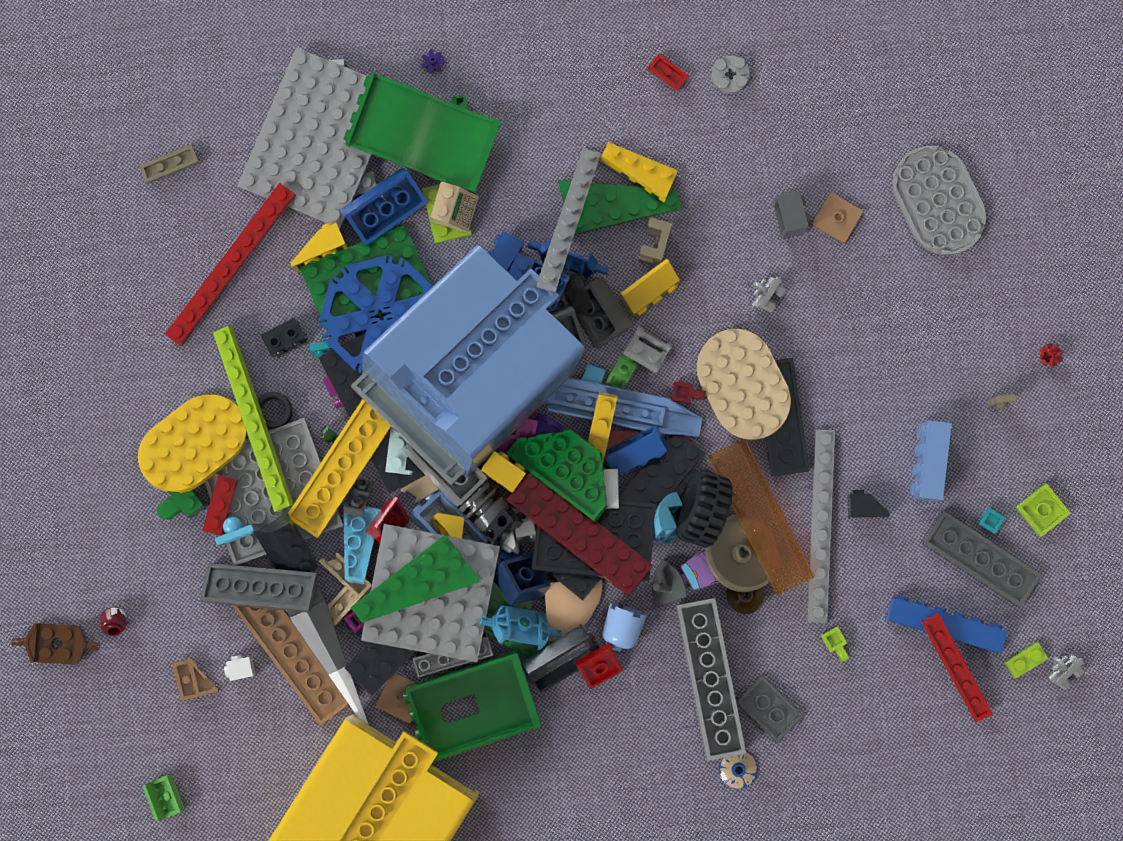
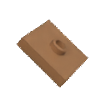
M830 192L811 226L845 244L863 210Z
M395 672L389 678L375 707L411 724L412 720L409 711L412 709L410 703L406 704L403 693L406 692V686L416 682Z

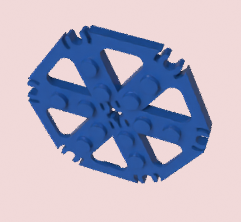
M386 255L346 265L344 268L349 273L341 268L340 272L344 275L343 278L339 279L335 275L333 276V280L338 284H335L330 279L319 323L327 321V323L319 324L320 328H328V332L322 334V337L328 338L331 336L329 339H324V342L355 372L357 366L360 365L358 369L359 374L362 373L363 352L433 287L407 261L404 267H402V258H400L398 264L392 263L393 256H390L388 263H386L388 257ZM378 266L383 272L375 297L357 279L356 274L360 270ZM403 275H410L423 288L421 295L395 302ZM338 291L343 292L361 311L337 317L332 316L330 309L335 293ZM379 311H381L382 314H387L386 316H384V320L380 321L379 318L375 317L378 315ZM367 330L360 355L357 357L351 356L338 343L339 337Z

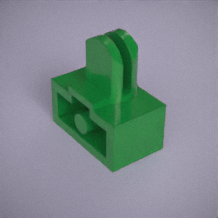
M195 489L183 493L168 491L171 496L158 505L157 513L166 520L172 519L181 511L188 518H193L204 510L207 505Z

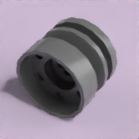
M489 482L479 486L459 508L461 512L468 507L471 509L466 515L467 518L476 514L477 518L473 525L481 533L503 508L508 509L511 506L503 497H499L495 501L492 499L496 493L495 489L489 494L485 492L491 486Z

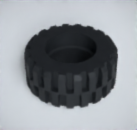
M704 469L698 470L692 475L687 487L684 489L683 496L681 497L682 506L677 510L678 513L675 520L677 526L675 534L680 540L703 548L710 547L717 541L726 524L732 504L733 485L729 478Z

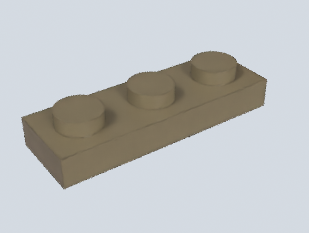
M191 144L139 165L145 183L148 185L197 165L200 162Z

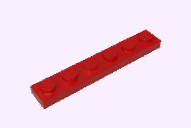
M937 613L922 620L921 623L975 723L993 715L940 614Z

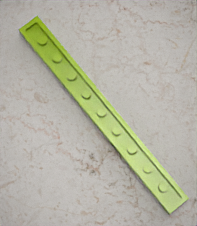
M228 325L213 332L273 510L274 512H279L294 504L233 327Z

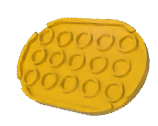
M201 395L188 400L155 425L144 436L138 451L139 467L146 480L161 491L183 493L199 487L231 462L241 452L246 442L247 431L238 406L231 400L219 395Z

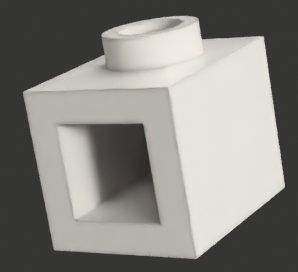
M242 655L233 656L231 661L226 662L227 666H224L225 675L227 678L229 677L230 681L256 675L252 656L243 658Z

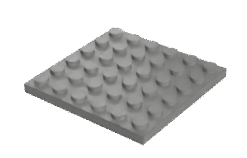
M305 418L269 430L293 504L321 463ZM249 438L246 439L241 452L231 462L204 482L211 500L218 475L238 480L227 518L237 517L242 523V528L252 524L258 530L286 515L292 508L290 506L279 512H274ZM339 510L336 511L322 534L344 526ZM295 524L304 540L315 537ZM254 534L226 544L234 566L267 555Z
M384 524L371 591L444 535ZM447 536L481 582L364 622L361 640L477 662L484 625H479V619L481 616L486 617L500 546Z

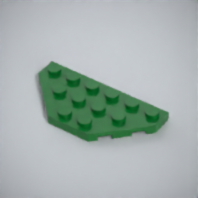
M565 430L554 434H541L530 438H518L506 453L594 522L599 519L608 507L602 453L572 430Z

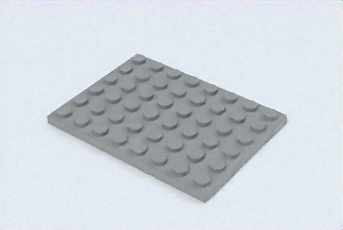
M296 48L237 186L267 199L280 182L296 194L287 206L288 208L325 223H337L338 227L342 229L346 218L340 210L354 201L373 156L366 152L346 147V141L343 140L346 130L351 129L352 123L350 119L352 113L358 110L359 105L356 104L360 93L364 94L366 87H363L367 75Z

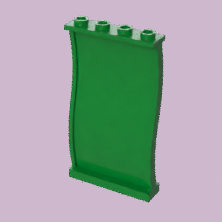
M371 72L370 76H366L363 87H366L364 94L360 93L356 103L359 105L357 112L353 111L350 119L352 123L351 129L346 130L343 138L346 141V147L377 156L429 178L459 186L475 194L501 120L492 119L461 108L408 85L377 75L374 72Z

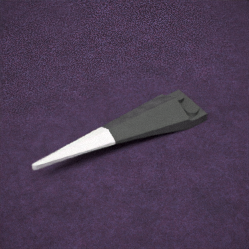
M317 583L311 613L287 612L291 621L357 717L368 724L352 676L345 669L347 662L326 598Z

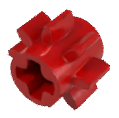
M1048 343L1045 347L1039 349L1041 354L1038 358L1041 359L1044 366L1050 364L1051 368H1053L1057 363L1063 361L1061 356L1064 351H1061L1058 344L1052 346L1051 343Z

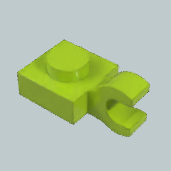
M838 626L820 636L830 653L836 651L841 662L849 659L843 648L847 641Z

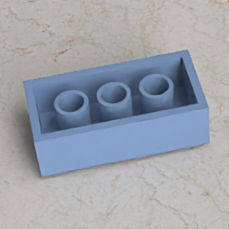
M928 420L922 423L921 426H918L917 438H919V445L915 447L917 463L913 465L912 470L915 480L910 488V495H913V500L943 501L952 423Z

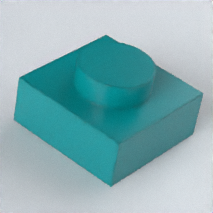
M325 342L309 344L313 358H318L331 351V347Z
M988 507L979 520L978 525L996 534L1005 517Z

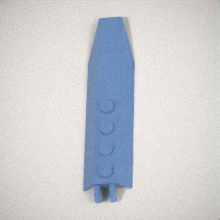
M568 378L543 403L549 404L548 411L593 420L600 391L618 395L612 421L614 425L643 431L657 425L660 432L665 435L699 436L702 417L668 398L574 378Z

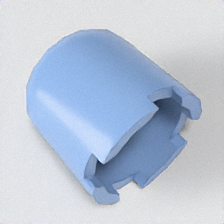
M610 603L602 631L603 639L611 644V648L616 651H621L622 648H633L638 641L647 614H641L640 610L626 605L622 609L616 607L617 603Z

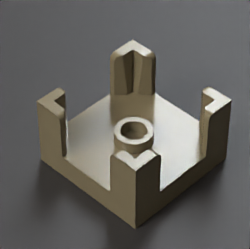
M650 217L646 234L656 237L653 248L642 245L638 261L655 266L661 263L672 223Z

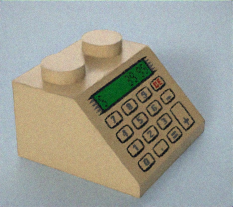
M441 182L430 216L431 222L468 233L479 196L459 186Z

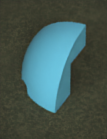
M677 492L668 494L656 509L654 537L659 544H672L678 538L675 534L677 528L676 521L672 515L682 506Z

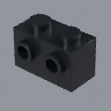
M295 317L260 335L273 358H280L287 354V350L291 348L298 349L307 341Z

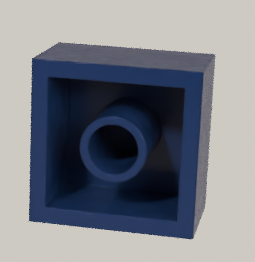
M534 553L502 561L495 570L494 577L510 606L542 598L551 586L544 572L532 571Z

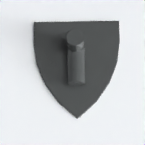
M661 559L653 577L652 593L655 607L688 597L684 580L679 571L672 564Z

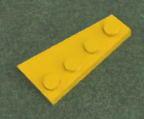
M609 142L601 156L602 162L617 172L629 176V180L634 183L638 182L645 187L644 190L650 194L653 192L659 196V200L665 202L678 170Z

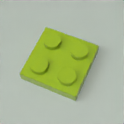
M1047 483L1043 484L1015 507L1039 537L1045 535L1071 514Z

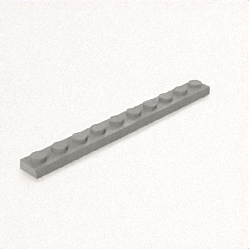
M582 149L536 287L556 292L601 153Z
M815 430L807 622L827 623L835 430Z

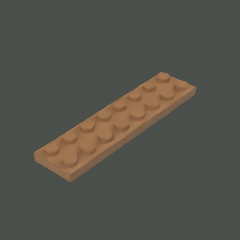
M232 605L320 726L349 705L285 610Z

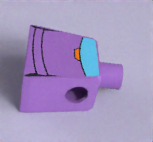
M705 548L680 566L685 586L689 584L692 591L719 582L707 565Z

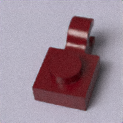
M674 382L672 401L691 404V398L705 400L706 391L693 390V384Z

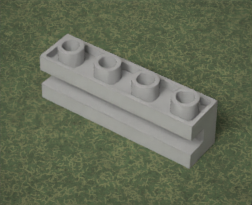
M489 636L481 640L478 660L494 655ZM430 653L413 658L418 677L472 662Z

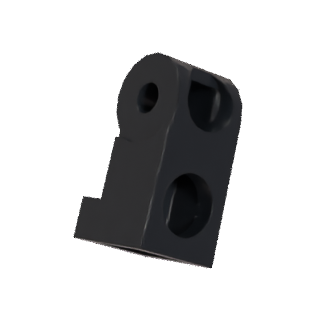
M503 508L486 528L484 534L492 545L499 546L515 528H519L524 522L514 510Z

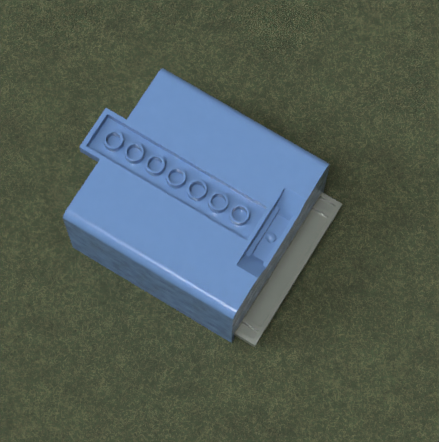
M476 245L363 352L362 375L351 385V388L450 485L455 483L463 474L468 477L531 416L575 372L585 351L584 346L547 311L558 300L559 295L556 292L536 287L539 275L531 268L516 281L479 245Z

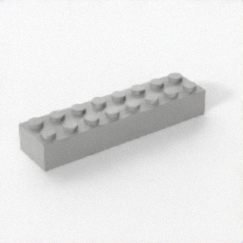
M715 598L675 605L706 760L710 761L745 754L746 749Z

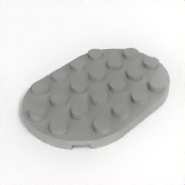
M922 146L906 154L894 171L892 187L895 199L914 238L922 247L938 255H956L968 250L981 237L986 223V212L964 163L950 150L947 151L938 146Z

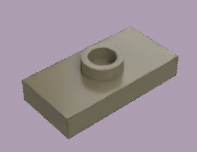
M1014 393L996 395L987 400L988 407L996 406L997 409L1007 408L1008 404L1016 401V395Z

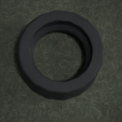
M268 392L258 399L261 411L267 401L277 399L283 403L285 413L280 420L274 422L264 417L267 428L275 429L288 424L293 413L291 402L281 393Z

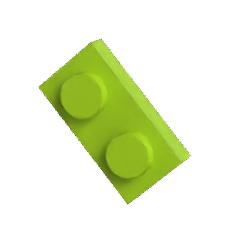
M1035 642L1004 661L1013 678L1016 679L1049 658L1039 642Z

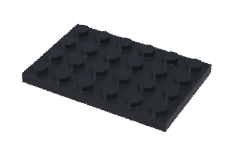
M619 500V508L606 509L597 522L651 563L657 504ZM538 526L536 527L532 571L602 577ZM650 571L642 581L649 582Z

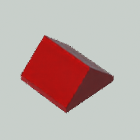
M393 497L386 501L365 530L367 534L379 543L381 542L384 524L404 528L409 522L410 518L398 497Z

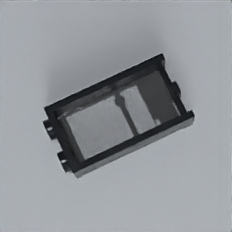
M579 624V628L573 629L538 650L534 655H530L529 658L521 659L526 671L541 693L579 671L575 661L600 648L589 628L585 630L582 624Z

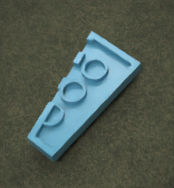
M366 507L363 517L344 513L345 581L365 584L375 541L365 530L380 509Z

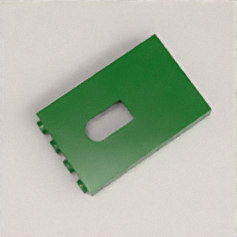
M517 649L408 685L405 688L406 692L403 693L406 704L410 703L412 709L409 711L411 720L416 722L418 727L415 730L418 740H422L424 744L438 752L433 762L542 726ZM473 694L475 695L480 710L479 713L452 722H447L441 718L440 709L444 704Z

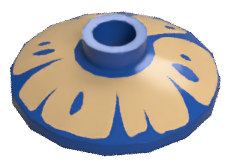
M748 752L725 757L719 763V774L726 785L735 789H742L754 782L757 776V764ZM736 767H742V772L736 773Z

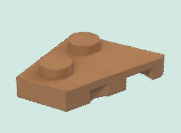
M192 659L172 663L181 701L218 692L216 686Z

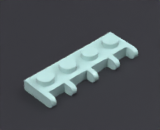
M392 427L390 430L385 472L412 475L413 471L405 470L408 456L403 450L408 446V443Z

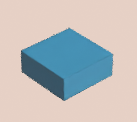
M588 364L582 380L601 384L606 370Z

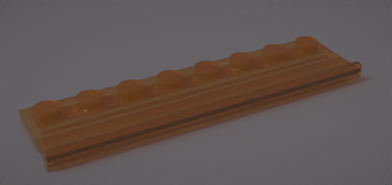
M746 439L709 455L708 458L716 474L725 476L732 482V506L776 595L814 578Z

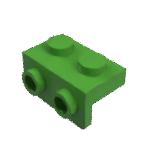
M172 774L143 785L145 796L156 822L185 811Z

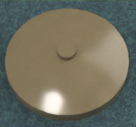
M738 514L727 517L726 524L717 541L712 546L705 548V556L711 573L722 585L734 591L750 592L765 586L773 579L780 564V547L775 534L763 521L750 515Z

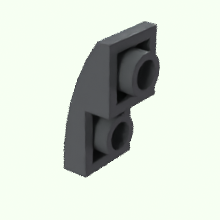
M362 478L357 479L350 490L349 498L344 507V513L363 517L374 481Z

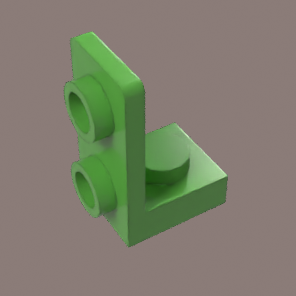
M622 353L605 385L625 389L639 363Z

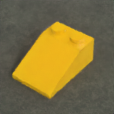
M330 222L323 225L322 229L316 232L293 259L291 266L297 273L301 272L299 267L306 266L309 263L348 248L337 223L333 224Z

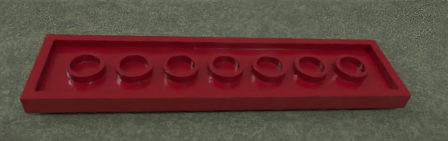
M531 472L506 500L508 504L628 597L653 568V565L597 521L594 522Z

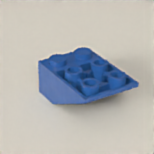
M517 253L508 273L518 281L530 268L540 275L543 264ZM564 273L561 274L556 289L559 298L548 308L549 310H555L570 276Z

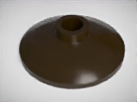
M763 587L750 592H739L727 588L726 598L734 611L740 614H751L762 606L765 592ZM741 593H746L748 598L743 599Z

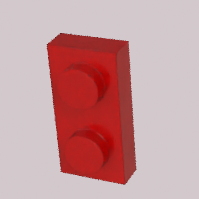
M660 53L647 69L676 92L679 91L689 78L688 74Z

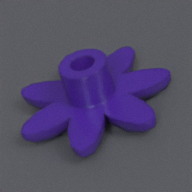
M431 49L429 50V56L422 55V58L426 61L422 64V67L429 66V73H432L434 68L437 71H441L439 64H444L446 61L439 59L442 54L441 52L436 53L434 56V52Z

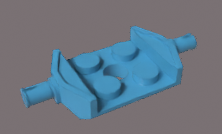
M500 605L492 618L481 616L479 619V625H486L492 628L500 644L505 640L538 645V650L545 646L549 637L560 638L562 636V631L551 629L547 616L539 611ZM520 621H523L527 627L522 626Z

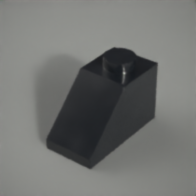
M852 490L853 494L847 495L848 518L890 516V512L870 493H864V490Z

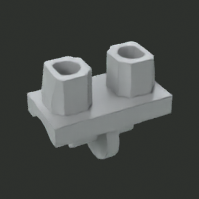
M770 277L768 281L763 278L760 283L754 282L752 286L756 290L753 295L757 298L752 306L772 312L776 303L770 298L773 294L781 297L786 291V288L781 284L782 280L778 277Z
M1072 653L1068 657L1065 655L1062 659L1054 657L1055 665L1051 668L1053 671L1047 678L1050 682L1067 690L1071 686L1068 678L1072 674L1078 678L1085 673L1082 666L1084 662Z

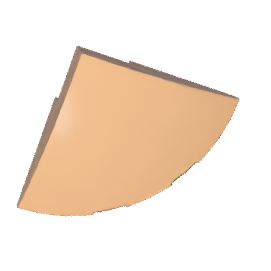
M602 580L598 582L583 601L560 582L550 583L551 586L545 593L546 616L551 629L561 630L563 636L573 629L579 628V624L584 626L593 616L600 602ZM549 637L548 641L557 640L558 638Z

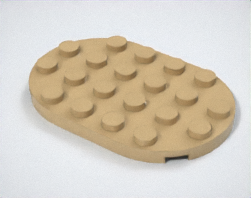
M728 329L712 336L699 353L697 375L719 422L731 434L747 440L763 439L774 434L787 420L791 408V395L770 349L756 334L743 329Z

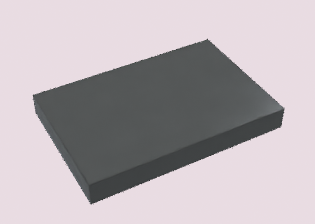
M763 674L736 700V704L776 743L804 716Z

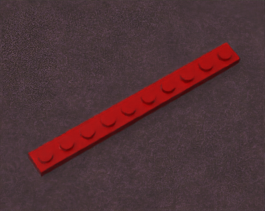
M279 182L166 331V336L179 346L183 345L296 196L295 193Z

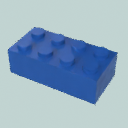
M402 167L340 211L360 241L366 246L427 204L428 201L409 172Z

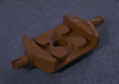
M34 623L25 638H12V641H18L12 642V646L25 647L30 662L78 665L85 651H99L100 647H94L100 646V643L86 641L84 630L81 626ZM57 638L62 641L60 649H55L53 646V641Z

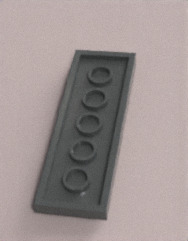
M942 511L922 544L1018 607L1023 606L1042 576L945 511Z
M208 563L200 601L204 603L311 613L319 575L311 572Z

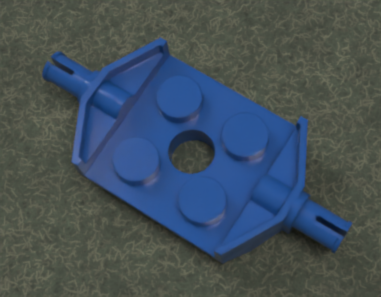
M531 240L529 242L528 248L538 251L542 263L545 261L551 240L543 244ZM568 253L563 270L572 271L581 277L589 278L592 274H596V272L607 276L610 268L599 265L592 253L589 254L588 259H585L580 254Z

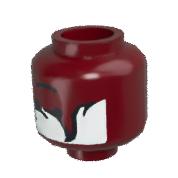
M110 607L101 613L100 623L103 633L109 636H117L125 631L126 614L122 609Z

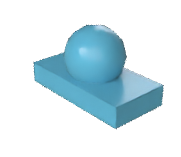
M229 517L223 524V530L226 534L215 538L216 544L223 546L254 534V531H256L255 525L251 524L242 528L240 519Z

